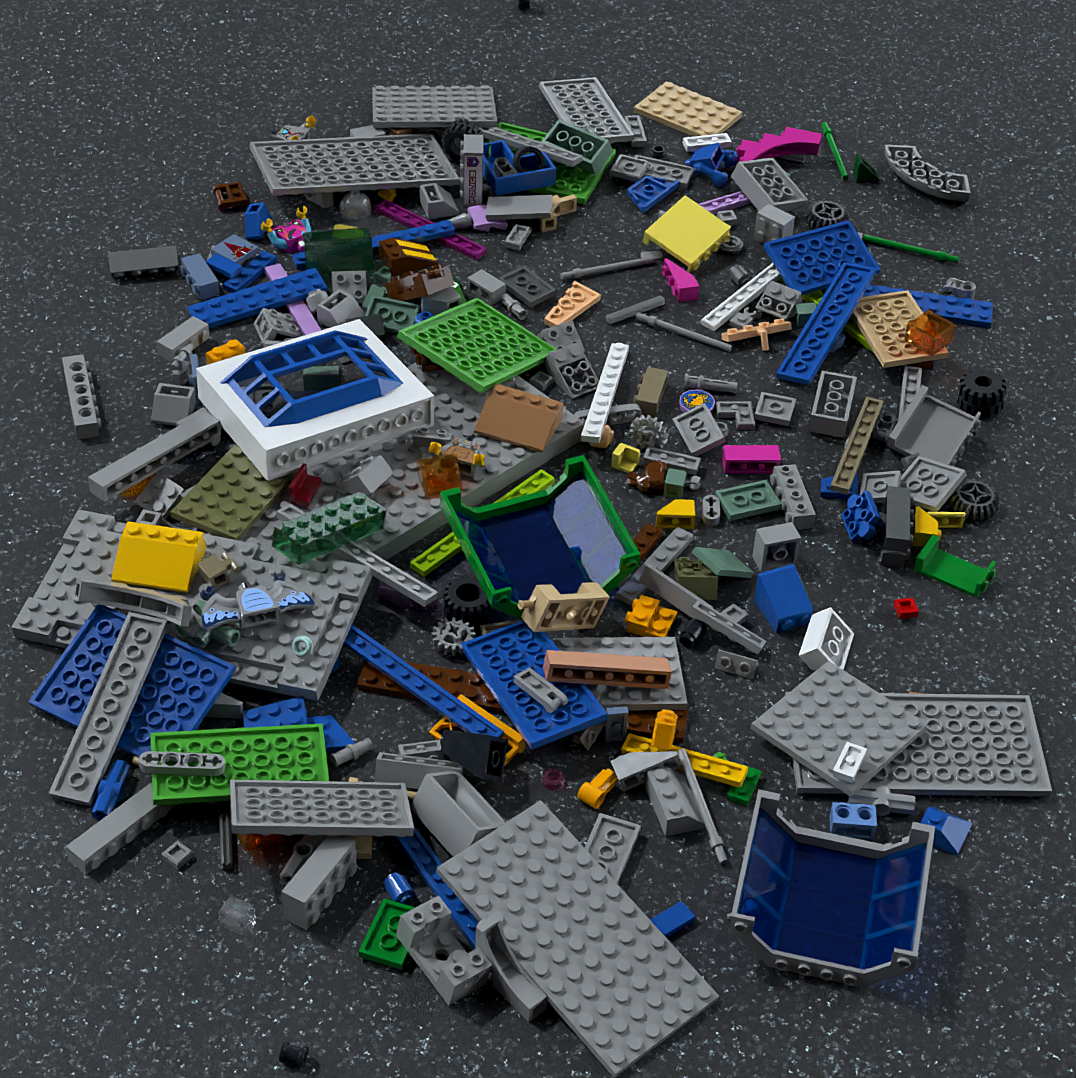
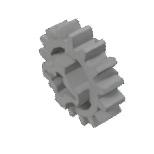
M641 415L640 418L636 417L629 427L631 428L629 434L632 435L630 439L635 440L634 445H640L641 450L643 448L647 449L648 446L662 449L668 441L669 433L666 432L667 427H662V421L658 423L657 417L651 419L650 415L647 418L644 415Z
M452 618V621L444 619V623L438 622V627H434L432 633L433 646H438L439 652L444 650V655L452 652V656H455L456 652L463 655L461 643L476 637L474 627H470L469 622L464 624L463 619L456 621L455 618Z

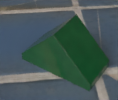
M857 154L853 169L856 183L878 182L880 179L877 171Z

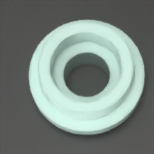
M298 636L293 640L292 649L296 655L303 657L311 653L313 644L307 636ZM302 642L306 645L305 649H302L300 646Z

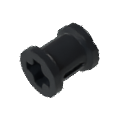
M285 1041L280 1050L279 1062L284 1063L287 1061L298 1064V1067L303 1068L308 1058L309 1047L304 1046L301 1048L290 1045L288 1041Z

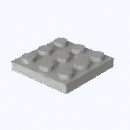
M918 456L901 476L899 487L911 488L910 496L914 497L913 505L938 512L967 474L966 470Z

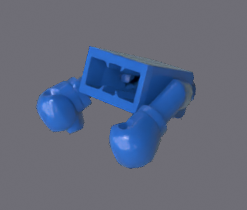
M718 142L697 149L692 158L685 161V164L692 167L696 174L703 173L709 176V179L712 180L715 186L724 187L728 181V175L725 172L721 173L717 169L722 161L723 165L727 168L735 166L739 160V155L732 150L724 149L723 151Z

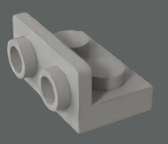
M440 740L398 745L399 755L444 760Z

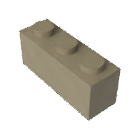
M647 367L646 373H642L641 384H638L637 387L638 395H634L633 403L640 406L642 415L656 417L667 385V370Z

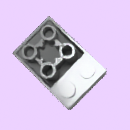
M578 342L547 354L545 362H543L547 372L571 399L597 389L599 380Z

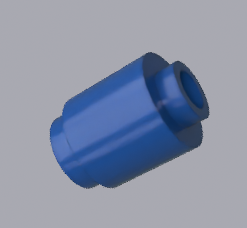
M393 873L385 879V889L393 901L409 905L413 901L415 892L403 875Z

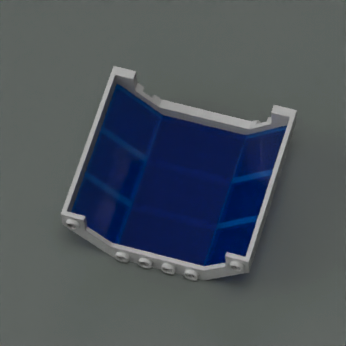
M758 789L729 930L769 967L799 973L804 976L818 977L826 981H836L849 986L862 987L914 971L918 957L935 826L913 822L910 835L902 838V842L896 844L890 842L883 845L798 827L792 821L788 822L782 816L783 812L778 809L780 794Z

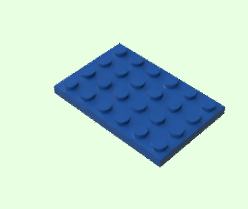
M849 220L765 242L763 246L787 286L800 291L802 295L829 288L844 262L876 268V274H879L881 271Z

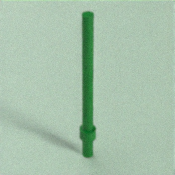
M823 122L821 125L824 137L828 140L843 180H847L849 176L833 139L832 129L829 128L827 122Z
M865 234L863 236V241L937 258L938 261L954 263L959 261V257L949 255L947 252H936Z

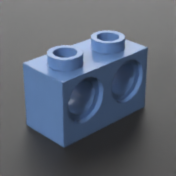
M832 802L830 811L831 834L874 840L877 828L875 805Z

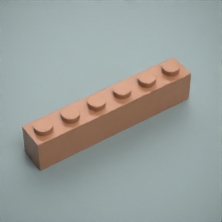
M546 650L543 665L546 681L660 689H668L672 673L667 658Z

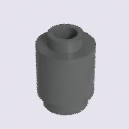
M737 264L731 267L729 271L730 277L740 288L752 280L751 274L743 266Z

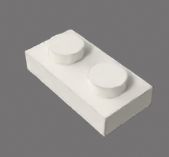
M846 742L833 769L832 776L853 783L866 756L867 748Z

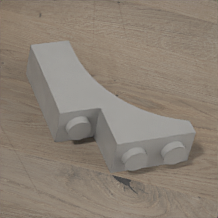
M495 914L487 919H482L476 926L475 949L480 948L492 964V985L530 1022L546 1010L547 995L532 981L518 962L504 935L500 919Z

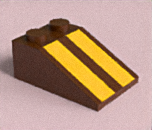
M398 238L379 241V258L390 269L391 276L438 265L432 253L423 243Z

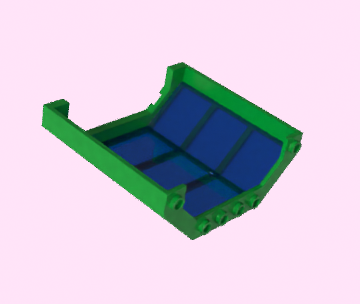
M584 455L566 459L565 472L559 477L560 481L556 485H550L546 490L477 508L467 507L461 502V490L459 487L440 492V506L492 608L523 620L521 616L525 609H519L518 603L520 600H529L536 585L552 584L560 594H577L582 583L597 582L608 594L638 567L640 552Z

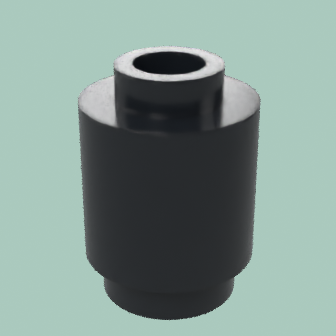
M692 619L680 634L681 644L687 648L697 646L707 633L705 623Z

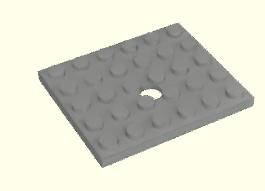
M675 637L556 638L555 645L560 651L668 659L672 671L668 689L585 684L605 711L606 708L627 706L628 710H687L688 703Z

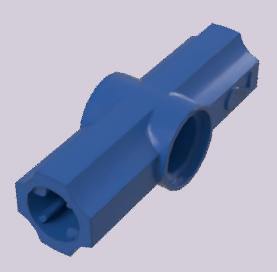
M123 760L112 762L106 779L101 780L99 784L98 798L92 810V817L97 819L98 822L114 811L117 803L123 800L125 783L131 771L130 765Z

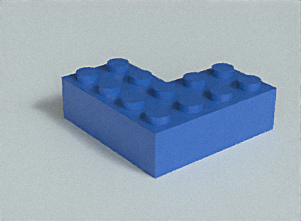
M505 140L491 142L489 157V144L483 143V176L495 196L555 185L556 168L546 152H542L545 159L543 169L531 171L535 169L538 162L536 155L532 153L522 155L520 159L521 167L529 172L497 177L494 172L495 159L505 158L514 168V154Z

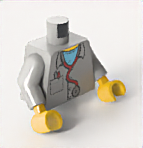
M311 115L306 119L307 123L300 127L286 125L280 132L272 131L270 139L275 141L310 139L309 129L315 126L317 120Z

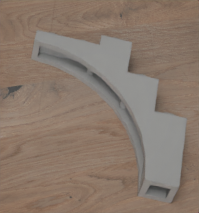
M76 579L73 598L78 602L137 611L166 619L184 627H188L189 621H192V606L189 605L188 600L183 596L159 594L154 590L132 588L123 583Z

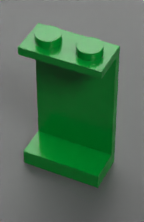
M932 535L918 554L914 571L978 598L981 592L986 591L989 580L993 581L997 572L994 570L996 562L992 561L987 569H983L937 549L940 537Z

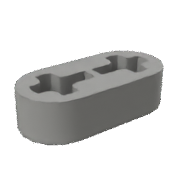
M714 495L705 496L702 502V520L708 526H715L720 520V501Z

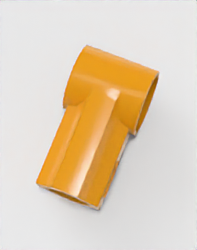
M603 769L590 783L585 782L581 786L577 798L594 809H598L603 803L606 794L617 784L618 778L612 770Z

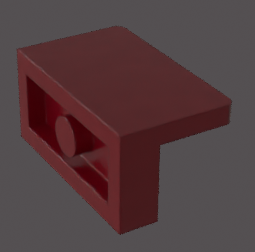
M302 463L289 487L290 504L309 508L322 484V478L308 475L307 464Z

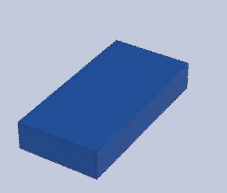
M217 253L205 261L209 268L229 278H233L242 271L241 265Z
M680 901L650 919V921L667 938L694 922L696 916Z

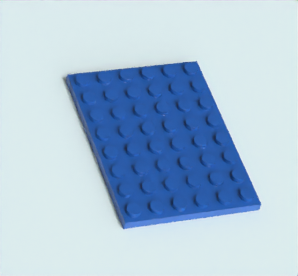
M98 604L31 697L29 704L78 728L127 616L105 605ZM165 634L116 748L133 756L140 757L142 753L151 751L150 733L195 731L236 671L235 666Z

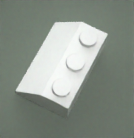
M831 607L812 614L799 657L813 670L819 669L827 661L843 670L854 633Z

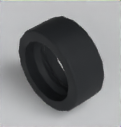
M523 146L514 154L513 166L518 173L529 172L520 165L521 156L526 152H532L537 157V166L531 171L544 168V155L536 147Z

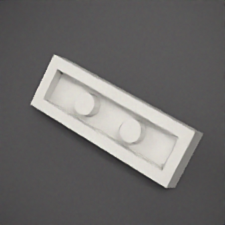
M727 133L683 138V145L687 152H694L697 149L718 142L721 148L731 147L732 143Z

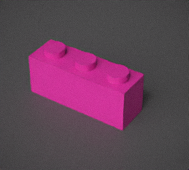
M724 445L722 455L724 474H773L774 466H780L781 463L778 445Z

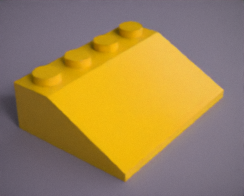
M128 521L120 538L111 581L188 593L198 570L197 563L201 562L207 549L203 532Z

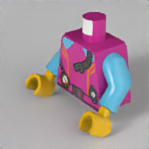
M303 206L304 213L299 211V207L296 215L301 220L296 219L272 229L273 222L271 219H267L266 224L264 221L262 222L261 229L268 232L267 235L274 247L283 249L287 253H294L296 251L306 252L308 250L309 240L311 239V227L308 218H306L307 208Z

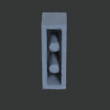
M200 253L181 258L180 272L182 276L186 277L187 284L192 286L193 293L197 294L200 300L219 295L218 280Z

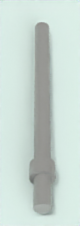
M647 257L586 269L576 268L569 272L560 273V277L562 280L568 278L577 279L585 275L651 264L655 260L654 257Z
M641 313L636 315L637 320L646 322L649 326H657L728 352L732 349V345L658 320V317L647 316Z
M680 749L677 753L709 834L710 846L712 850H715L719 863L721 865L728 862V859L723 849V840L721 836H718L685 749Z

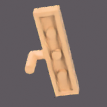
M776 319L774 323L761 322L756 327L746 325L741 330L737 328L728 329L726 333H722V340L731 342L761 336L762 350H769L767 334L792 329L791 322L784 321V319Z

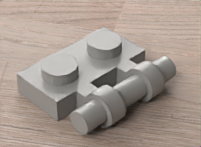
M192 344L184 346L180 350L179 356L172 360L170 367L174 370L172 374L174 385L184 386L189 380V375H192L190 359L194 349Z

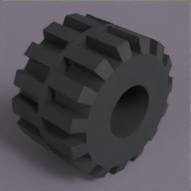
M979 368V370L973 369L970 370V373H964L963 377L960 378L958 407L974 417L978 412H981L980 418H985V416L990 418L994 417V414L998 415L1004 408L1007 387L1005 378L1001 377V374L998 372L994 373L990 369L984 370Z

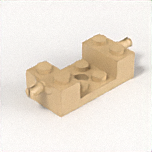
M597 582L582 583L577 594H560L552 584L536 585L530 599L520 600L518 608L525 609L521 617L533 632L595 628L610 597Z

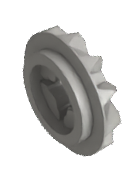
M730 236L729 240L726 243L723 242L719 249H721V252H727V254H735V252H740L743 249V241L738 237Z

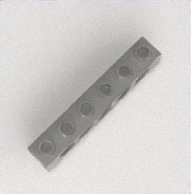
M83 354L62 357L77 440L98 437V429L102 427L100 418H96L99 417L98 406H95L97 405L96 396L92 395L95 393L89 362L85 361Z

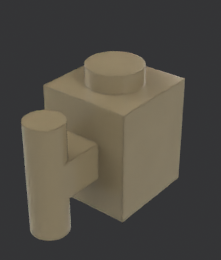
M227 552L221 556L223 561H220L213 554L197 563L200 576L208 586H213L215 590L230 582L228 574L230 569L234 573H238L241 570V567Z

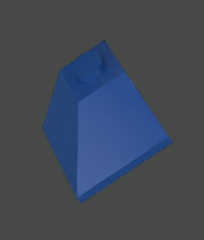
M933 806L928 807L920 822L921 824L935 826L933 846L954 855H958L972 826L971 822Z

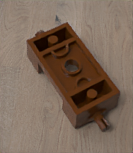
M441 264L432 266L431 271L425 269L413 273L412 270L403 273L404 277L400 278L398 275L390 278V282L385 283L389 298L404 301L427 296L454 286L455 283L449 265L442 267Z

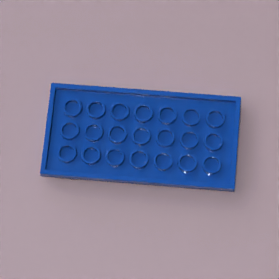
M522 620L461 643L463 653L531 750L608 720L606 711L585 684L548 681L564 693L568 699L566 705L558 706L556 711L548 713L541 703L514 683V676L529 667L546 680L543 669L546 650H560L545 631L533 632L527 623Z

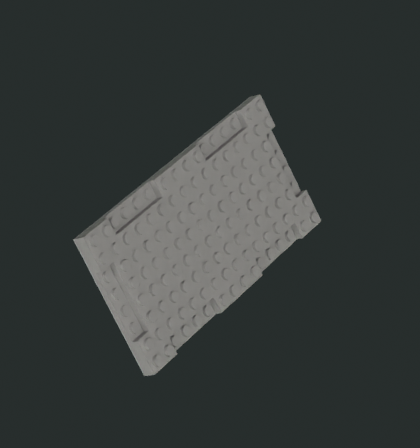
M78 509L62 537L64 544L34 597H28L11 627L15 638L63 648L69 646L98 605L78 602L73 598L76 579L112 582L111 577L118 546L126 523L116 522L114 516ZM204 534L207 549L202 560L215 554L220 561H223L221 556L227 552L241 567L238 573H234L230 569L228 571L230 582L217 588L214 594L218 593L225 598H235L239 586L244 582H249L252 587L262 585L267 590H270L274 584V572H276V577L282 578L284 572L286 574L285 582L291 583L305 591L315 601V607L290 609L280 613L278 621L243 629L240 628L239 623H227L226 625L240 631L239 641L234 647L211 639L204 648H200L183 639L175 629L177 624L168 621L169 625L165 634L234 665L236 671L228 681L229 683L295 697L304 696L305 699L318 701L373 577L371 566L335 559L330 564L260 550L258 544ZM199 568L188 593L126 584L132 588L154 590L159 594L183 596L188 600L192 609L198 600L205 601L200 597V593L202 590L206 591L208 586L200 576ZM107 606L126 616L129 612L159 618L153 615L137 611ZM194 609L192 621L189 622L197 621L201 617ZM307 636L312 641L313 648L309 655L301 657L294 653L292 643L296 637ZM302 642L300 646L302 649H305L306 645Z

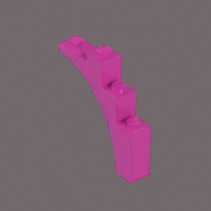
M786 127L784 133L781 132L780 136L764 133L763 139H760L759 143L742 140L741 146L738 145L737 147L738 161L775 158L790 154L817 156L821 146L822 134Z

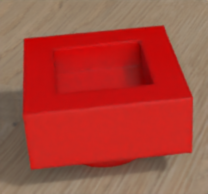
M913 598L894 600L893 606L899 619L918 617L919 610Z

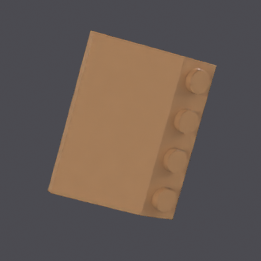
M495 383L488 394L474 433L543 453L563 419V402Z

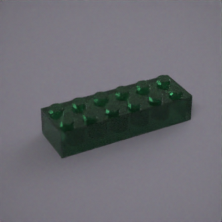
M357 492L274 526L271 546L300 565L384 529L387 509L367 497L364 493Z

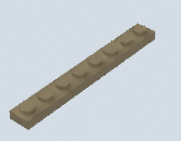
M866 397L832 480L831 491L848 495L884 401Z

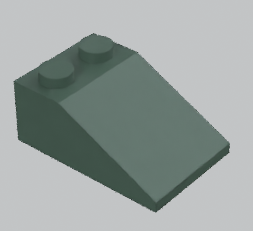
M315 366L303 369L304 391L329 390L340 386L339 366Z

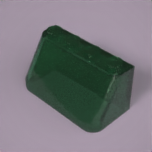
M367 228L313 231L302 234L306 270L316 268L319 274L332 275V272H368L374 269L372 237Z

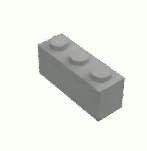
M192 316L157 341L158 355L172 362L176 356H179L180 350L184 346L192 344L195 349L210 338L209 325Z

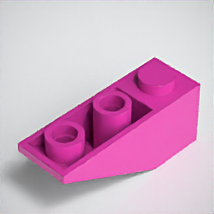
M665 259L664 266H662V274L666 277L668 286H671L673 296H676L678 302L697 300L699 285L695 277L675 263Z

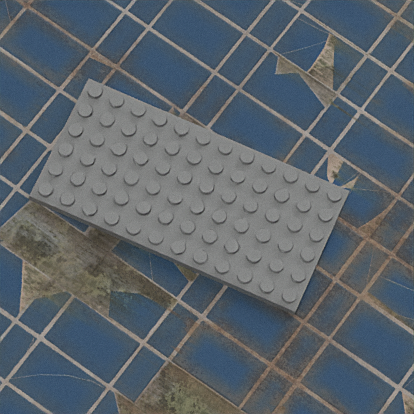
M432 133L250 142L253 156L272 195L276 196L320 192L375 191L377 189L391 190L393 188L407 189L408 187L420 188V185L436 183L439 186L459 185L460 178Z
M880 693L928 725L925 732L860 789L873 791L877 787H885L891 793L902 795L1051 796L1052 788L1029 695ZM792 757L797 793L846 794Z
M541 800L437 867V874L479 922L493 914L500 919L507 942L525 972L547 995V1001L614 1078L715 1003L719 998V995Z

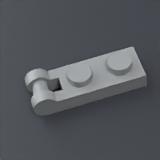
M530 667L514 676V683L541 703L548 713H552L557 710L558 706L562 707L568 703L564 693Z

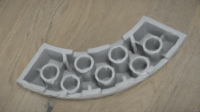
M884 145V152L889 165L907 184L938 198L968 202L970 188L967 175L946 172L945 174L938 171L937 167L928 162L924 163L921 160L922 157L917 152L916 146Z

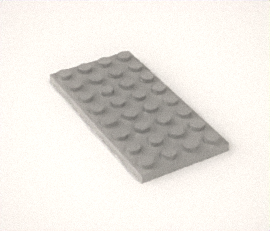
M596 77L539 82L540 90L558 119L610 141V144L634 140L633 132Z
M230 780L232 833L239 835L284 834L287 836L294 834H306L308 836L351 835L355 837L361 835H373L376 837L413 836L414 826L405 783Z

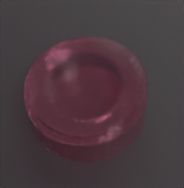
M547 769L542 775V784L550 790L559 789L563 785V773L558 769Z

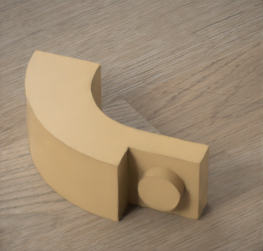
M554 195L551 218H539L540 231L543 233L556 229L558 216L575 212L577 197L570 195L559 198L558 195Z

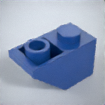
M264 202L250 204L245 212L247 240L262 238L265 232L261 229L262 222L264 221L266 224L267 219H272Z

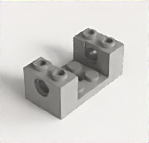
M438 895L401 915L396 936L446 1003L451 1005L486 985L492 964L480 948L470 953L464 950L448 929L452 912ZM444 954L447 960H438L435 955Z

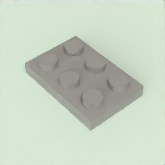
M705 403L673 418L693 457L726 442L724 435Z

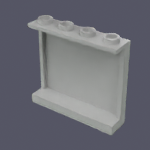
M922 385L891 432L887 447L906 456L919 453L922 457L955 466L957 462L956 457L962 455L965 443L971 441L973 430L977 431L981 424V420H979L981 412H978L974 417L928 395L929 388Z

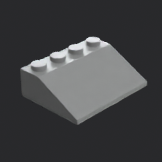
M774 158L738 162L731 175L735 183L759 211L769 204L788 213L808 202L805 195Z

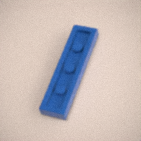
M262 251L246 264L240 273L223 283V290L234 293L245 289L265 272L264 267L272 266L277 262V256Z

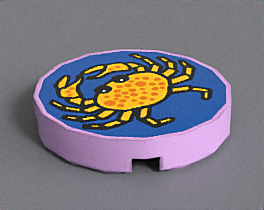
M689 390L680 396L679 405L681 411L685 413L705 403L710 413H712L715 400L708 392Z

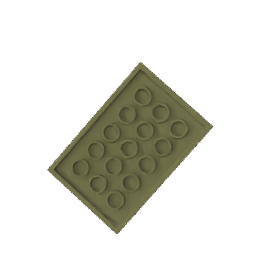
M234 445L171 511V517L216 536L240 541L289 487L298 471L267 481L241 448Z

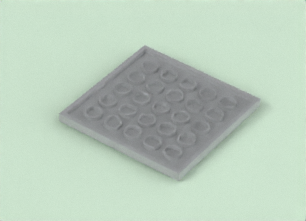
M827 661L752 722L751 730L851 797L925 732L928 724L835 664ZM846 742L867 748L866 756L853 783L832 776L833 769Z

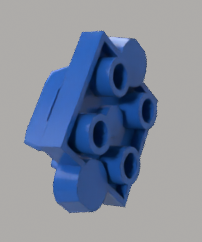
M864 490L860 495L853 494L848 499V508L844 510L841 517L850 540L855 543L861 538L869 540L874 536V525L883 527L882 519L871 493Z

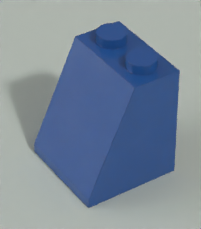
M794 564L758 574L754 602L776 633L804 626L810 622L813 607Z

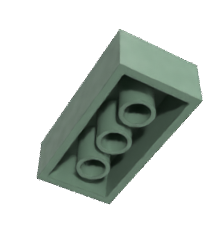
M560 119L541 141L542 143L582 155L583 162L575 167L594 175L597 174L613 153L609 140Z

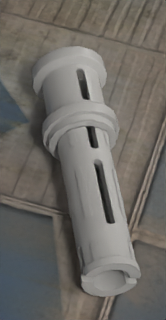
M685 373L683 389H708L736 394L737 382L707 379L703 375L697 377Z

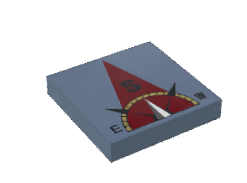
M235 234L211 248L212 255L217 253L237 264H241L258 252L256 245Z

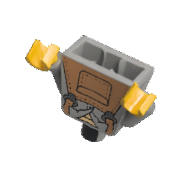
M472 436L467 437L466 440L454 438L451 443L444 446L436 442H431L428 452H433L435 455L440 456V469L474 478L477 466L484 467L486 465L485 455L480 451V444Z

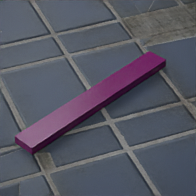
M386 199L375 206V212L408 228L434 224ZM456 233L455 235L433 239L474 260H478L487 251V248Z

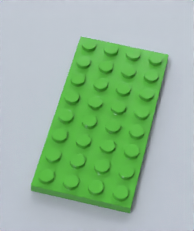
M323 723L150 733L151 751L219 754L225 759V770L218 776L152 774L153 805L230 801V780L329 782ZM170 760L167 761L165 764L168 766H174L177 764V762ZM191 761L187 765L190 767H196L199 765V763Z

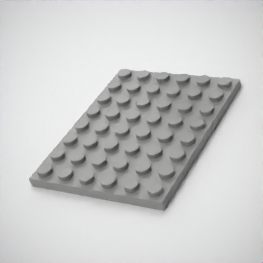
M441 85L436 87L376 86L372 88L373 128L449 127L453 121H458V119L463 121L468 119L469 122L473 121L474 125L479 127H497L493 89L487 85L481 87H474L472 85L466 87H459L457 85L451 87Z

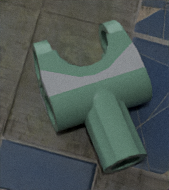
M198 600L193 605L194 611L199 616L202 615L206 601ZM201 617L197 621L189 622L188 627L175 626L177 633L183 639L200 648H204L211 639L234 647L240 637L239 630L226 624L206 632L203 631Z

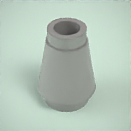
M463 213L448 219L451 221L454 229H468V227L472 226L469 213Z

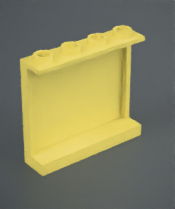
M684 196L644 232L643 243L648 246L651 242H654L687 265V272L691 273L693 270H697L700 263L706 261L713 251L716 252L723 242L726 243L729 240L731 227L687 196Z

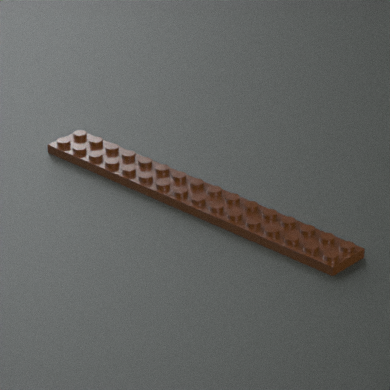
M365 661L357 684L358 690L420 700ZM405 661L454 697L458 698L462 694L485 711L506 714L478 673ZM688 707L687 710H671L678 716L673 742L683 744ZM628 710L627 734L652 738L657 713L662 710Z

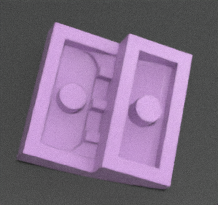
M487 205L468 207L467 211L470 214L474 229L489 232L491 227L506 230L508 226L506 220H486Z

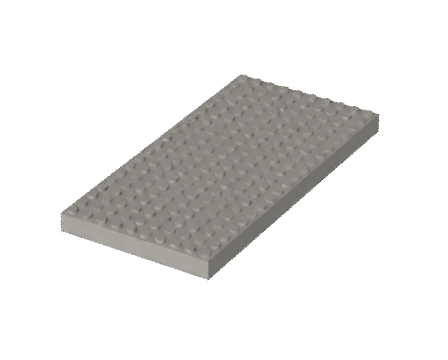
M414 363L407 368L434 395V426L428 429L436 431L444 429L447 432H452L451 442L454 438L466 440L469 436L474 437L477 443L480 444V451L485 455L486 465L484 467L477 466L474 478L440 469V456L435 455L433 452H428L429 447H418L416 444H413L414 433L308 467L307 474L321 477L322 484L309 508L292 505L386 561L448 523L440 506L441 491L459 487L461 490V502L467 507H474L580 442L585 422L563 408V419L543 453L474 433L475 426L492 388L481 393L445 369L422 372L420 366ZM518 375L499 384L549 398ZM381 455L394 472L373 493L363 498H359L337 486L342 480L341 476L354 470L353 465L361 460L363 462L370 456L374 458ZM194 485L193 487H191V488L185 490L184 492L180 493V501H181L196 485ZM289 487L240 540L258 544L260 550L330 564L333 559L350 562L276 517L277 510L290 504Z

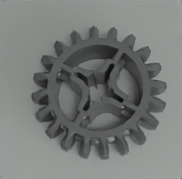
M819 200V202L810 204L806 211L805 219L811 230L842 221H848L849 212L847 208L843 207L842 204L839 205L838 202Z
M969 479L962 481L948 498L953 512H965V520L972 519L973 522L974 520L981 522L982 519L988 520L989 517L993 518L994 514L998 511L1000 497L998 492L995 491V487H990L989 483L984 484L983 480L978 482L976 479L974 481Z

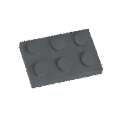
M525 266L498 278L506 284V290L530 308L556 295L554 287Z

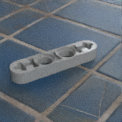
M634 403L611 406L605 425L634 422L636 417L640 418L642 415L640 406ZM590 409L577 411L574 415L580 420L582 419L583 422H586ZM617 412L620 413L619 416H617V417H612V415H613L614 413H617Z
M148 751L140 755L139 767L142 772L149 774L218 776L225 770V759L219 754ZM170 760L177 762L174 766H168L165 763ZM191 761L199 763L196 767H190L187 764Z

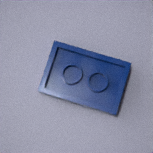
M304 696L243 711L244 728L308 724Z

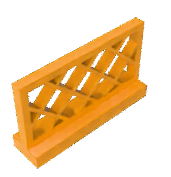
M462 694L457 698L504 731L502 738L508 739L507 746L511 748L506 753L504 766L517 752L521 754L526 749L525 740L521 734ZM443 717L429 731V735L436 740H440L442 735L437 732L441 728L450 727V730H452V727L458 726Z

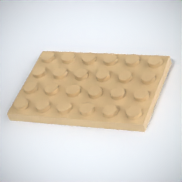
M667 81L634 107L635 113L693 137L722 134L742 117V111L736 108L729 107L721 102L714 101L709 97H704Z
M908 290L862 297L851 314L883 368L948 358V350Z

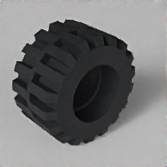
M462 119L455 120L442 136V147L445 149V153L450 155V158L453 157L455 161L460 160L461 141L459 138L464 140V134L482 135L483 132L479 130L478 125H474L473 121L469 122L468 119H464V121Z
M477 577L456 578V581L452 580L449 582V585L445 587L444 614L447 620L452 621V618H455L456 621L463 619L464 624L469 622L470 627L474 628L478 627V625H484L485 621L488 622L490 620L493 608Z

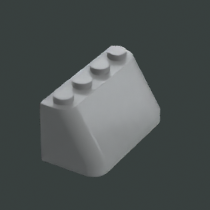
M455 771L426 774L410 806L416 817L423 822L429 832L439 840L441 845L453 857L505 824L501 816L466 778Z

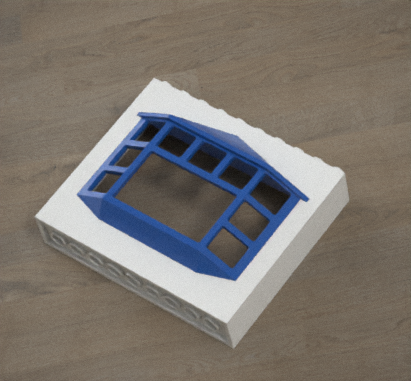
M360 319L196 368L199 400L215 418L220 420V425L267 481L298 471L302 463L307 464L308 468L414 433L416 428L434 426V395ZM348 356L367 376V378L294 400L275 379ZM358 357L365 358L368 362L362 361ZM372 371L379 372L382 376L375 375ZM268 381L275 389L255 404L248 395ZM281 395L287 404L270 419H267L261 410Z

